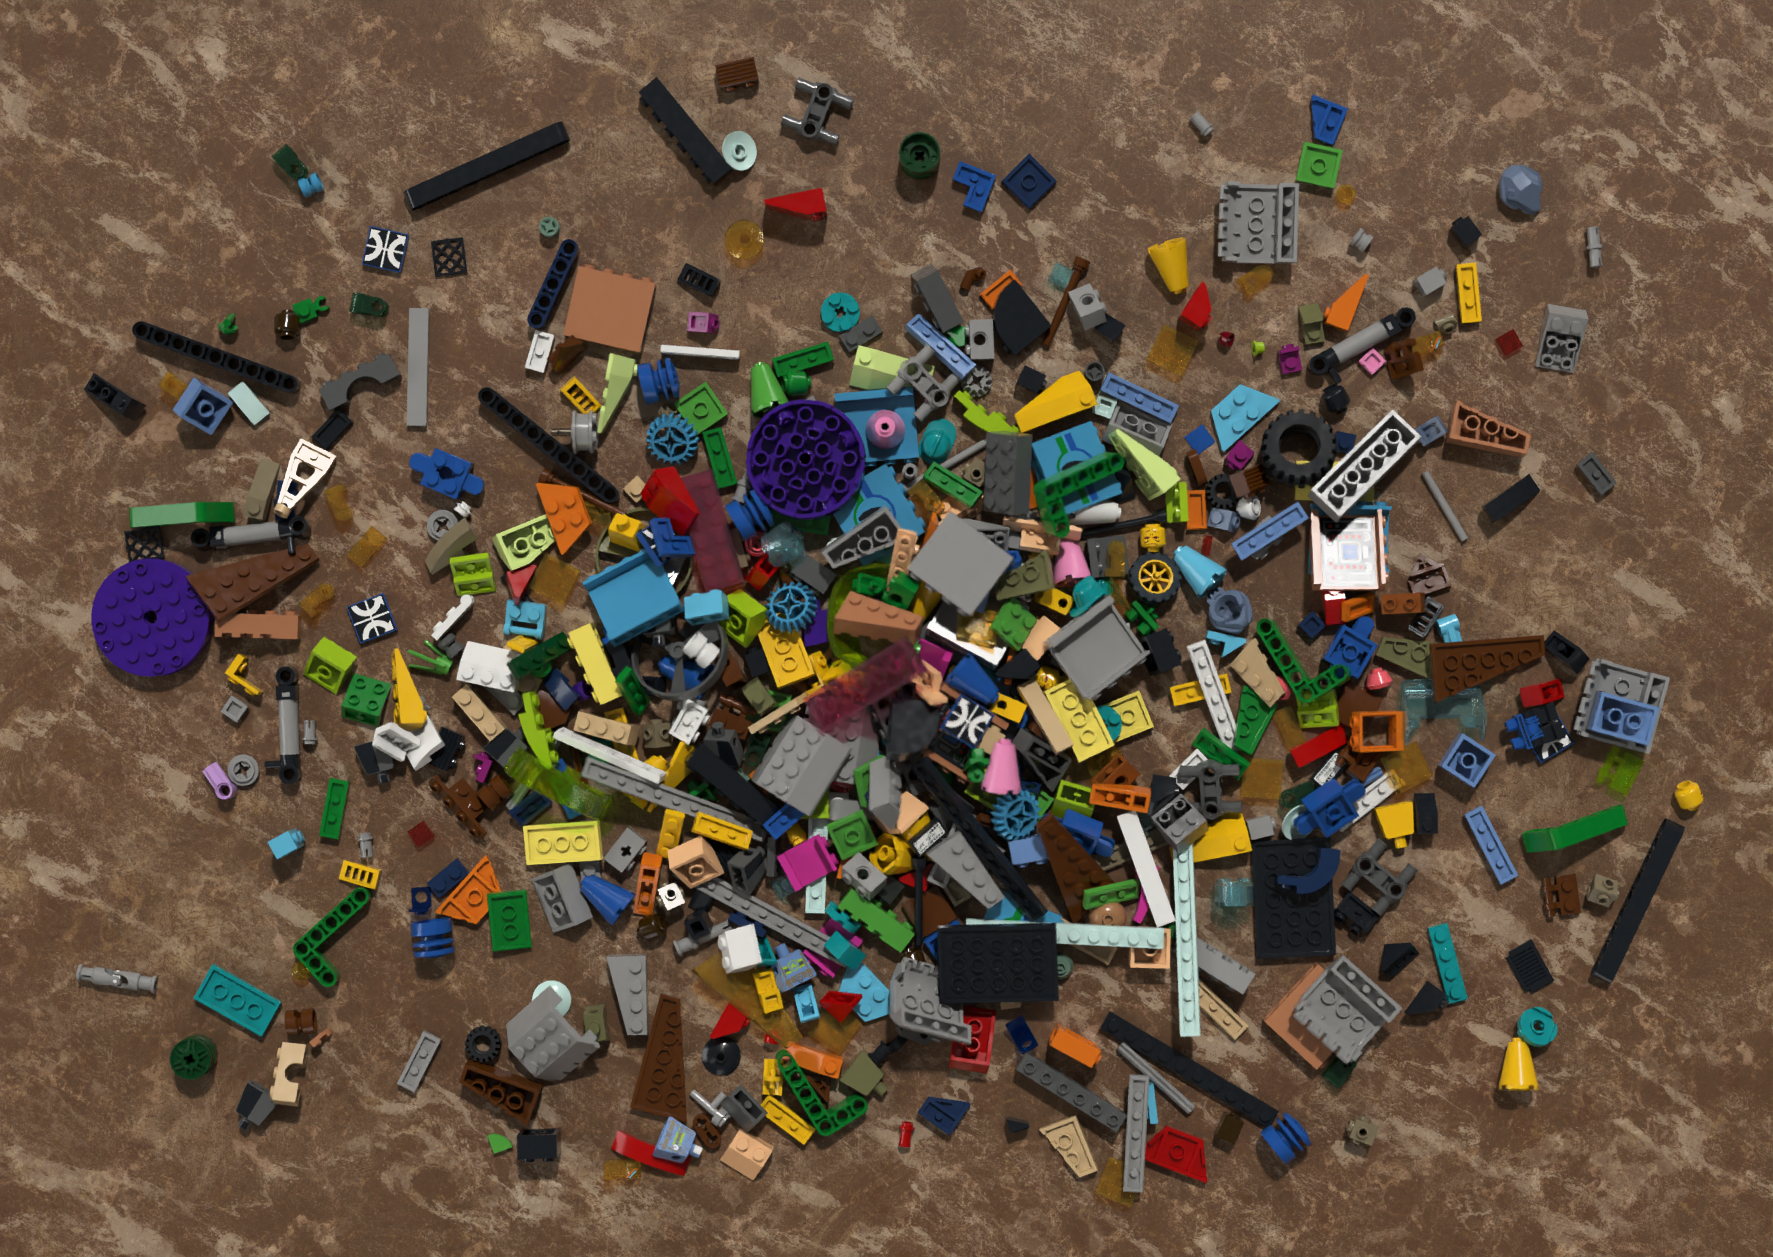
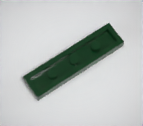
M561 632L515 657L506 665L516 680H519L569 652L572 648L565 633Z

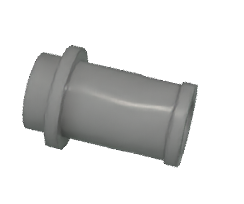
M1199 111L1189 119L1199 129L1200 135L1206 137L1214 130L1213 124H1209Z
M912 463L906 464L902 469L903 476L908 479L915 478L918 473L917 467ZM908 468H912L914 470V473L912 475H908L906 473V470Z
M308 720L303 721L304 738L302 740L304 744H316V740H318L315 736L316 720H310V729L308 728Z
M370 832L360 833L357 838L360 841L361 858H366V849L368 857L373 856L371 841L373 836H371Z

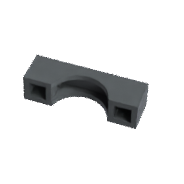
M381 353L374 357L375 361L369 364L364 362L357 366V370L353 372L349 370L339 375L340 379L336 381L332 379L323 383V387L319 391L328 409L333 412L349 404L351 390L361 379L375 378L386 385L401 377L402 374L392 355Z

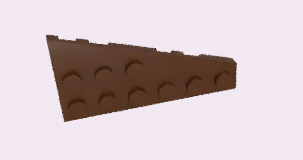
M307 543L296 546L295 554H288V549L187 575L186 579L220 623L319 562V557Z
M1544 635L1429 644L1433 703L1442 701V699L1453 696L1460 691L1476 686L1503 672L1512 670L1521 664L1528 663L1545 655Z
M1050 812L1036 824V827L1050 861L1057 885L1063 896L1072 923H1076L1090 911V909L1085 910L1083 907L1084 890L1115 882Z
M661 993L630 1108L667 1118L670 1116L678 1121L687 1123L680 998Z

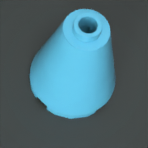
M1187 545L1184 547L1179 546L1173 553L1176 565L1179 566L1180 571L1200 599L1209 594L1207 590L1214 589L1226 575L1227 569Z

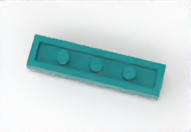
M1448 923L1427 927L1444 992L1449 996L1448 1004L1468 999Z

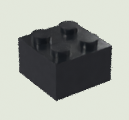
M1167 628L1138 638L1143 648L1151 652L1146 656L1147 660L1144 661L1149 676L1161 674L1182 665L1180 661L1182 660L1181 654L1178 649H1175L1173 644L1174 637Z
M561 1128L521 1129L517 1135L518 1160L523 1159L525 1163L534 1162L535 1159L551 1162L561 1153Z

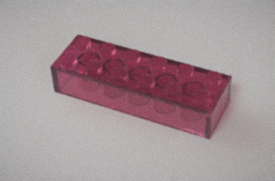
M713 469L681 477L700 512L690 528L689 534L706 593L714 589L723 591L746 584Z
M907 636L803 698L824 733L928 670Z

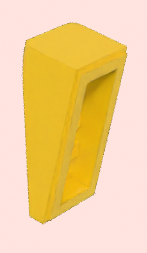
M575 376L560 388L563 394L581 413H589L590 410H593V413H595L602 406ZM576 384L577 387L569 393L568 390ZM582 390L583 393L575 399L573 396ZM585 396H588L589 398L582 405H580L579 402ZM593 402L594 405L591 406L587 411H585L584 408L589 403Z
M519 635L509 640L506 645L523 654L537 646L539 642L531 637Z
M343 860L339 879L367 888L377 889L382 869ZM351 866L350 875L347 877L345 876L347 868ZM355 868H358L357 878L355 879L353 878ZM363 870L366 871L364 881L360 880ZM370 872L373 873L371 883L368 882Z

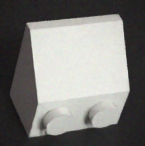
M754 924L725 931L718 936V947L722 951V966L726 970V974L748 971L762 963Z

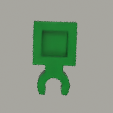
M325 296L318 297L314 303L311 298L292 305L295 314L300 317V324L319 317L317 311L325 312L330 309L329 306L321 307L320 305L321 301L326 299Z

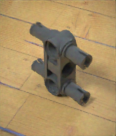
M799 77L795 89L811 94V100L806 113L801 120L784 114L780 125L797 131L798 135L807 140L815 142L821 140L836 147L840 135L825 130L823 127L831 105L837 104L850 110L854 98L838 93L836 88L831 87L827 83H812ZM822 89H827L830 94L828 97L822 98L819 96V92ZM810 125L816 129L811 135L805 133V128Z
M1208 759L1204 762H1199L1197 765H1180V778L1198 777L1200 781L1201 800L1200 802L1190 803L1203 817L1212 820L1225 813L1242 814V801L1224 802L1222 800L1221 787L1222 777H1240L1239 764L1222 765L1220 762ZM1211 768L1214 770V773H1207L1205 769ZM1213 805V806H1215L1217 809H1216V810H1210L1207 806Z
M1378 838L1368 852H1363L1355 859L1354 864L1351 866L1352 871L1341 884L1349 891H1352L1361 878L1368 880L1382 892V897L1371 908L1382 916L1391 903H1396L1398 899L1404 896L1405 890L1408 888L1407 883L1418 870L1408 863L1399 876L1392 875L1377 862L1379 855L1388 846ZM1362 860H1368L1369 866L1365 870L1360 868ZM1397 884L1399 886V892L1395 895H1392L1390 892L1391 886Z

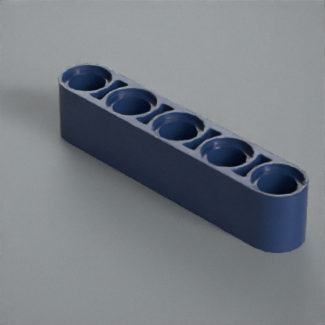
M566 239L561 243L529 312L528 324L536 330H541L547 325L579 255L580 248L572 239ZM569 244L575 246V251L571 254L565 252V248ZM560 262L567 264V268L563 272L557 270V265ZM558 280V287L554 290L550 289V281ZM547 297L550 299V305L544 308L541 306V300ZM536 315L542 317V322L539 325H534L532 322Z

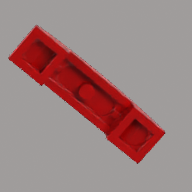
M620 1130L617 1131L611 1147L612 1150L636 1161L682 1176L685 1175L691 1159L690 1156H687L683 1163L655 1157L652 1154L656 1145L637 1139L636 1136Z

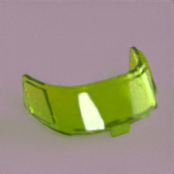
M873 563L845 572L835 583L827 611V633L830 647L837 658L851 665L850 667L853 669L887 678H892V676L898 677L899 673L895 667H878L868 661L861 652L859 637H853L850 633L841 632V635L834 634L835 616L850 591L857 593V591L852 590V581L858 578V573L882 578L888 577L890 564Z
M519 744L504 767L505 773L526 787L595 820H604L616 802L614 800L616 796L614 792L611 791L610 794H607L579 781L582 773L568 766L562 772L530 755Z

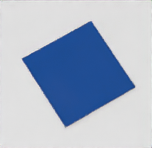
M1203 424L1185 436L1187 442L1193 449H1196L1198 454L1215 443Z

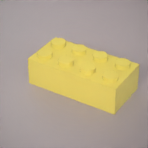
M589 623L569 632L570 637L567 640L570 647L576 649L578 655L575 657L579 666H583L586 671L583 675L587 684H591L594 689L592 695L595 702H600V705H603L623 696L615 682L617 677H614L611 670L614 668L594 623Z

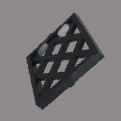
M463 237L431 241L435 277L468 273ZM451 241H459L456 247L450 244ZM441 242L446 243L442 249H440L436 244ZM460 245L462 246V253L457 250ZM447 246L453 249L449 255L444 252ZM435 248L439 250L437 255H435ZM455 251L461 255L457 261L451 257ZM441 253L447 256L444 262L438 259ZM462 258H463L464 266H462V265L459 263ZM449 259L455 263L451 269L445 265ZM436 261L441 264L438 270ZM457 265L462 268L461 271H453ZM443 267L449 270L448 273H440Z
M160 526L124 531L129 562L135 561L139 555L144 559L165 558ZM153 530L150 535L145 531ZM156 531L159 536L158 541L152 537ZM140 532L137 537L131 533ZM142 533L148 537L145 542L139 539ZM128 536L135 539L131 545L129 544ZM150 539L156 542L153 548L146 545ZM137 541L142 544L139 551L133 547ZM158 545H160L161 549L160 554L155 551V548ZM144 547L150 550L147 556L141 553ZM131 549L136 552L134 558L131 557ZM152 553L157 555V557L149 558Z

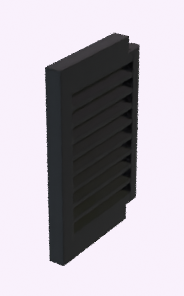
M1532 939L1509 951L1510 955L1506 959L1524 992L1530 990L1533 993L1554 981Z

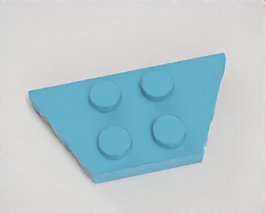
M1240 384L1217 404L1210 412L1222 452L1228 449L1279 402V399Z
M863 962L855 970L847 966L838 992L862 994L863 998L853 1010L865 1022L889 1015L890 990Z

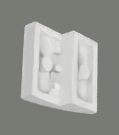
M428 715L427 722H424L421 729L411 731L414 736L421 739L420 745L406 751V755L415 771L432 761L430 755L445 746Z

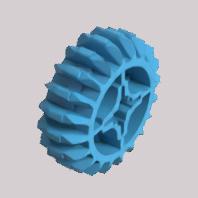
M670 413L669 417L666 414H663L661 418L657 417L655 422H651L650 428L646 432L649 435L646 437V441L649 442L647 449H653L651 455L657 454V461L662 458L664 459V464L670 461L673 466L676 461L679 465L683 463V460L689 461L690 456H694V450L698 448L696 443L699 441V437L695 436L698 433L697 430H692L694 423L687 424L688 418L682 420L681 414H678L677 418H675L673 413ZM669 427L667 433L658 434L660 429ZM671 436V437L674 438L676 441H675V442L672 441L669 437ZM682 444H687V447L684 450L676 452L678 446H682Z
M791 581L790 585L787 586L783 582V588L780 589V587L776 586L777 592L770 591L772 598H766L768 604L765 605V608H767L765 613L766 617L769 618L768 622L770 625H773L774 629H780L782 633H785L787 630L788 633L792 634L794 629L799 633V628L803 627L806 629L805 624H812L811 618H816L815 611L818 610L816 605L817 599L806 585L803 586L798 582L795 586L794 582ZM796 596L805 599V603L797 601ZM777 613L786 615L787 619L778 617Z
M1021 789L1018 794H1013V790H1009L1007 794H1002V798H996L998 803L993 804L995 810L990 812L994 815L990 821L994 823L992 828L997 831L996 833L1003 837V839L1010 841L1030 837V832H1035L1034 826L1038 823L1037 819L1041 818L1038 814L1041 809L1037 806L1039 802L1035 799V796L1027 790L1023 792Z

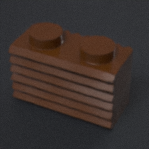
M754 57L715 65L721 91L725 90V93L737 91L736 88L742 86L745 89L753 88L756 86L755 83H759Z
M1262 463L1229 475L1237 498L1243 496L1244 499L1262 493L1266 491L1264 487L1271 484Z

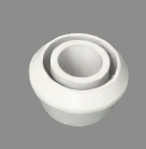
M1254 495L1247 499H1244V497L1239 499L1236 504L1237 513L1243 518L1257 519L1261 512L1258 497Z

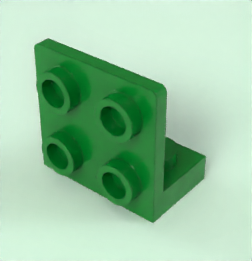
M354 674L341 705V717L380 727L382 709L391 689V684Z

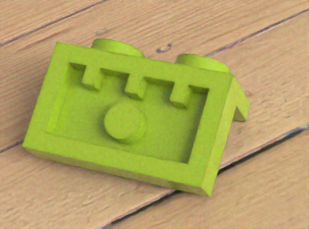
M1178 482L1165 492L1168 523L1189 521L1187 482Z

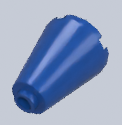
M969 652L944 681V683L986 705L989 702L993 704L999 697L997 693L999 689Z
M666 655L660 659L658 667L660 668V673L673 682L676 660L671 655ZM688 659L684 662L685 691L693 689L707 679L714 670L715 665L710 663L703 669L695 662V659ZM707 691L694 698L700 700Z
M593 874L590 877L586 875L579 884L582 886L581 892L612 926L635 897L633 892Z

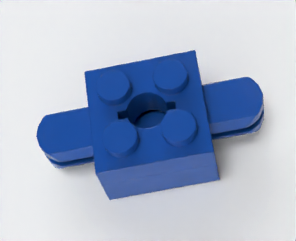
M437 448L434 449L431 457L423 453H415L410 458V467L414 471L424 474L420 483L423 486L457 500H460L463 491L472 495H479L484 490V481L480 477L471 474L475 465L471 462Z
M1362 616L1357 618L1351 629L1345 625H1340L1321 659L1330 664L1329 668L1337 664L1346 665L1351 669L1352 677L1359 678L1378 644L1368 639L1374 629L1375 624L1370 617ZM1340 668L1337 671V676L1339 679H1342L1345 676V671L1343 668Z
M1334 778L1301 799L1307 811L1294 819L1295 828L1301 834L1306 835L1318 827L1326 838L1359 817L1352 803L1365 795V787L1356 779L1351 780L1342 787Z
M1070 809L1066 810L1062 819L1056 817L1090 855L1092 852L1104 857H1109L1113 854L1114 839L1101 835L1104 823ZM1048 813L1044 814V815L1041 817V820H1042L1045 816H1047Z

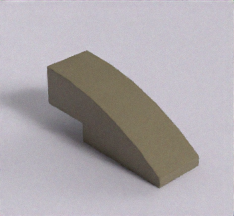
M463 518L451 527L437 541L428 554L425 562L432 575L449 565L450 558L463 556L465 554L463 548L478 539L473 527L466 518Z

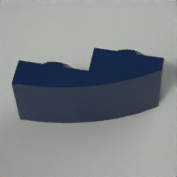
M555 667L543 682L554 699L566 711L577 701L580 695L568 684L570 680Z

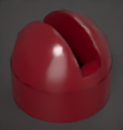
M1223 331L1219 334L1222 336L1218 338V342L1220 345L1230 348L1234 342L1235 335L1232 332Z

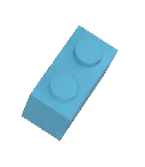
M714 589L710 590L709 593H693L688 597H684L685 619L692 626L729 619L728 597L722 590Z
M295 828L268 841V844L276 859H279L305 846L303 842L305 838L300 830L297 831Z

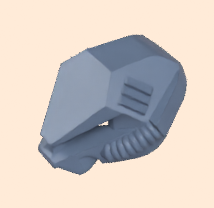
M1524 165L1508 167L1503 171L1499 180L1500 199L1506 206L1514 210L1521 209L1525 214L1534 215L1541 210L1540 193L1542 192L1543 183L1539 175L1540 173Z
M1221 587L1214 588L1207 595L1206 601L1210 605L1208 615L1212 625L1217 630L1239 634L1253 621V610L1246 594L1232 589L1225 592Z

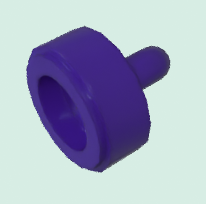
M580 681L573 686V689L580 695L579 701H586L592 697V686L588 685L586 681Z

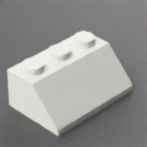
M468 641L460 660L456 680L509 692H517L520 679L516 680L506 663L522 653Z

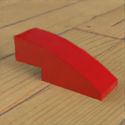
M1339 724V726H1334L1305 740V742L1289 749V752L1296 766L1300 768L1346 744L1349 739L1342 725Z

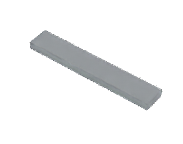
M409 308L407 426H427L429 308Z
M1130 1074L1123 1192L1143 1193L1149 1075Z

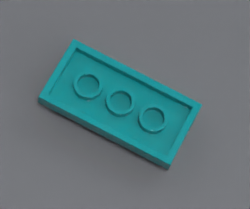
M212 964L193 998L261 1037L266 1032L282 1003L277 998L216 964Z

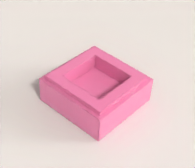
M1372 347L1358 362L1373 375L1386 360Z

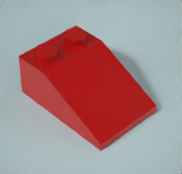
M822 188L764 199L766 209L807 220L812 219L813 222L822 221L825 216H828Z
M674 466L655 469L640 492L648 508L659 518H670L672 529L680 536H686L700 514Z
M963 1005V1023L971 1025V1044L968 1045L952 1040L948 1068L987 1074L991 1059L996 1010Z

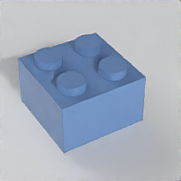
M194 377L173 408V411L182 419L212 435L233 402L226 395Z
M1458 733L1438 763V766L1468 786L1475 788L1496 754L1465 734Z
M1039 833L1020 840H1007L1011 863L1016 865L1017 868L1026 867L1028 862L1034 861L1036 864L1048 863L1046 850Z

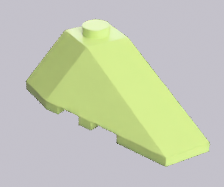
M859 345L849 385L866 390L886 389V386L898 375L897 372L900 369L901 363L908 359ZM924 364V369L932 376L935 366ZM910 365V366L908 367V369H907V374H908V375H910V374H912V373L914 372V366H913V365ZM906 383L903 387H912V386H911L910 384H907V383Z
M610 353L605 377L608 386H605L603 391V402L605 403L600 410L597 430L599 434H603L630 387L634 376L638 375L637 361L635 359Z
M1117 429L1108 435L1118 454H1121L1127 460L1125 466L1128 471L1132 470L1134 472L1136 485L1149 501L1165 493L1180 480L1175 468L1121 430Z

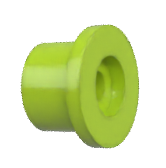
M1251 342L1253 356L1265 352L1263 342Z

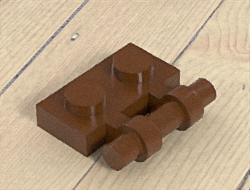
M1406 338L1401 340L1400 343L1394 342L1385 348V353L1387 355L1390 354L1392 359L1387 361L1392 380L1424 370L1419 352L1413 353L1412 347L1417 344L1416 339Z
M720 695L718 702L725 704L724 709L716 707L708 725L712 727L713 723L722 722L724 729L735 730L738 738L745 740L749 731L748 727L752 724L751 721L745 718L747 714L755 716L756 709L750 707L751 704L746 702L743 704L734 700V697ZM730 708L741 711L740 716L730 713Z
M1349 738L1345 749L1338 754L1335 765L1341 768L1344 763L1348 764L1349 767L1345 772L1360 783H1363L1384 752H1358L1356 757L1353 758L1350 756L1352 747L1350 746ZM1368 740L1364 743L1363 746L1374 744Z
M1575 873L1555 876L1556 884H1551L1550 877L1542 878L1543 886L1541 887L1546 902L1544 903V909L1547 910L1548 917H1555L1554 909L1559 908L1560 915L1581 913ZM1557 890L1558 901L1553 902L1552 891Z

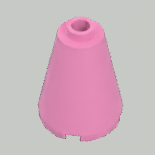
M881 410L869 418L866 425V434L874 446L881 449H890L902 441L905 434V425L897 413L891 410ZM883 424H888L889 429L884 431L882 430L881 426Z
M1061 538L1059 554L1055 555L1053 577L1055 587H1074V584H1077L1089 575L1091 576V572L1079 542Z
M999 739V742H995L989 759V765L981 784L982 790L986 788V792L1007 794L1009 790H1013V794L1020 793L1021 785L1015 744L1011 743L1010 739Z

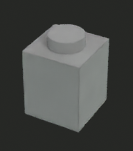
M1436 266L1413 281L1422 296L1425 297L1445 285L1447 277L1444 271Z
M1266 814L1245 820L1250 840L1275 835L1276 824L1274 818H1270V815Z

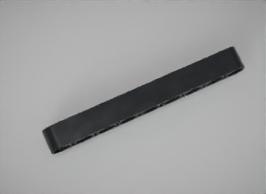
M557 122L417 184L403 193L411 211H414L564 145L571 139L563 122Z
M143 321L136 322L132 327L133 335L138 339L287 393H297L301 388V382L295 376ZM142 326L147 327V333L144 336H141L139 332ZM164 332L166 338L160 343L158 336ZM182 339L184 346L181 349H177L176 343ZM197 346L202 347V353L199 356H196L194 352ZM219 352L221 355V359L219 362L215 363L213 361V356L215 353ZM235 359L239 361L237 369L231 367V363ZM252 366L258 368L255 376L250 375V368ZM274 372L276 374V380L270 383L268 381V376L270 373ZM293 379L295 382V386L292 389H288L286 386L287 381Z
M489 387L482 388L479 391L478 398L483 405L603 501L613 504L620 499V491L613 484L573 454V452L498 392ZM488 391L492 392V400L485 402L484 394ZM501 404L508 405L507 413L500 414L499 407ZM517 416H522L524 422L518 427L514 424V419ZM533 428H537L539 431V435L535 439H532L529 435L530 430ZM549 440L554 442V448L551 451L545 449V443ZM566 452L569 454L570 459L567 463H562L560 456ZM578 465L585 467L583 475L579 476L576 474L575 468ZM593 477L600 479V485L596 488H593L590 484ZM609 489H613L616 493L613 500L606 498V492Z
M1667 818L1661 823L1591 970L1592 977L1607 984H1610L1615 978L1684 833V826Z

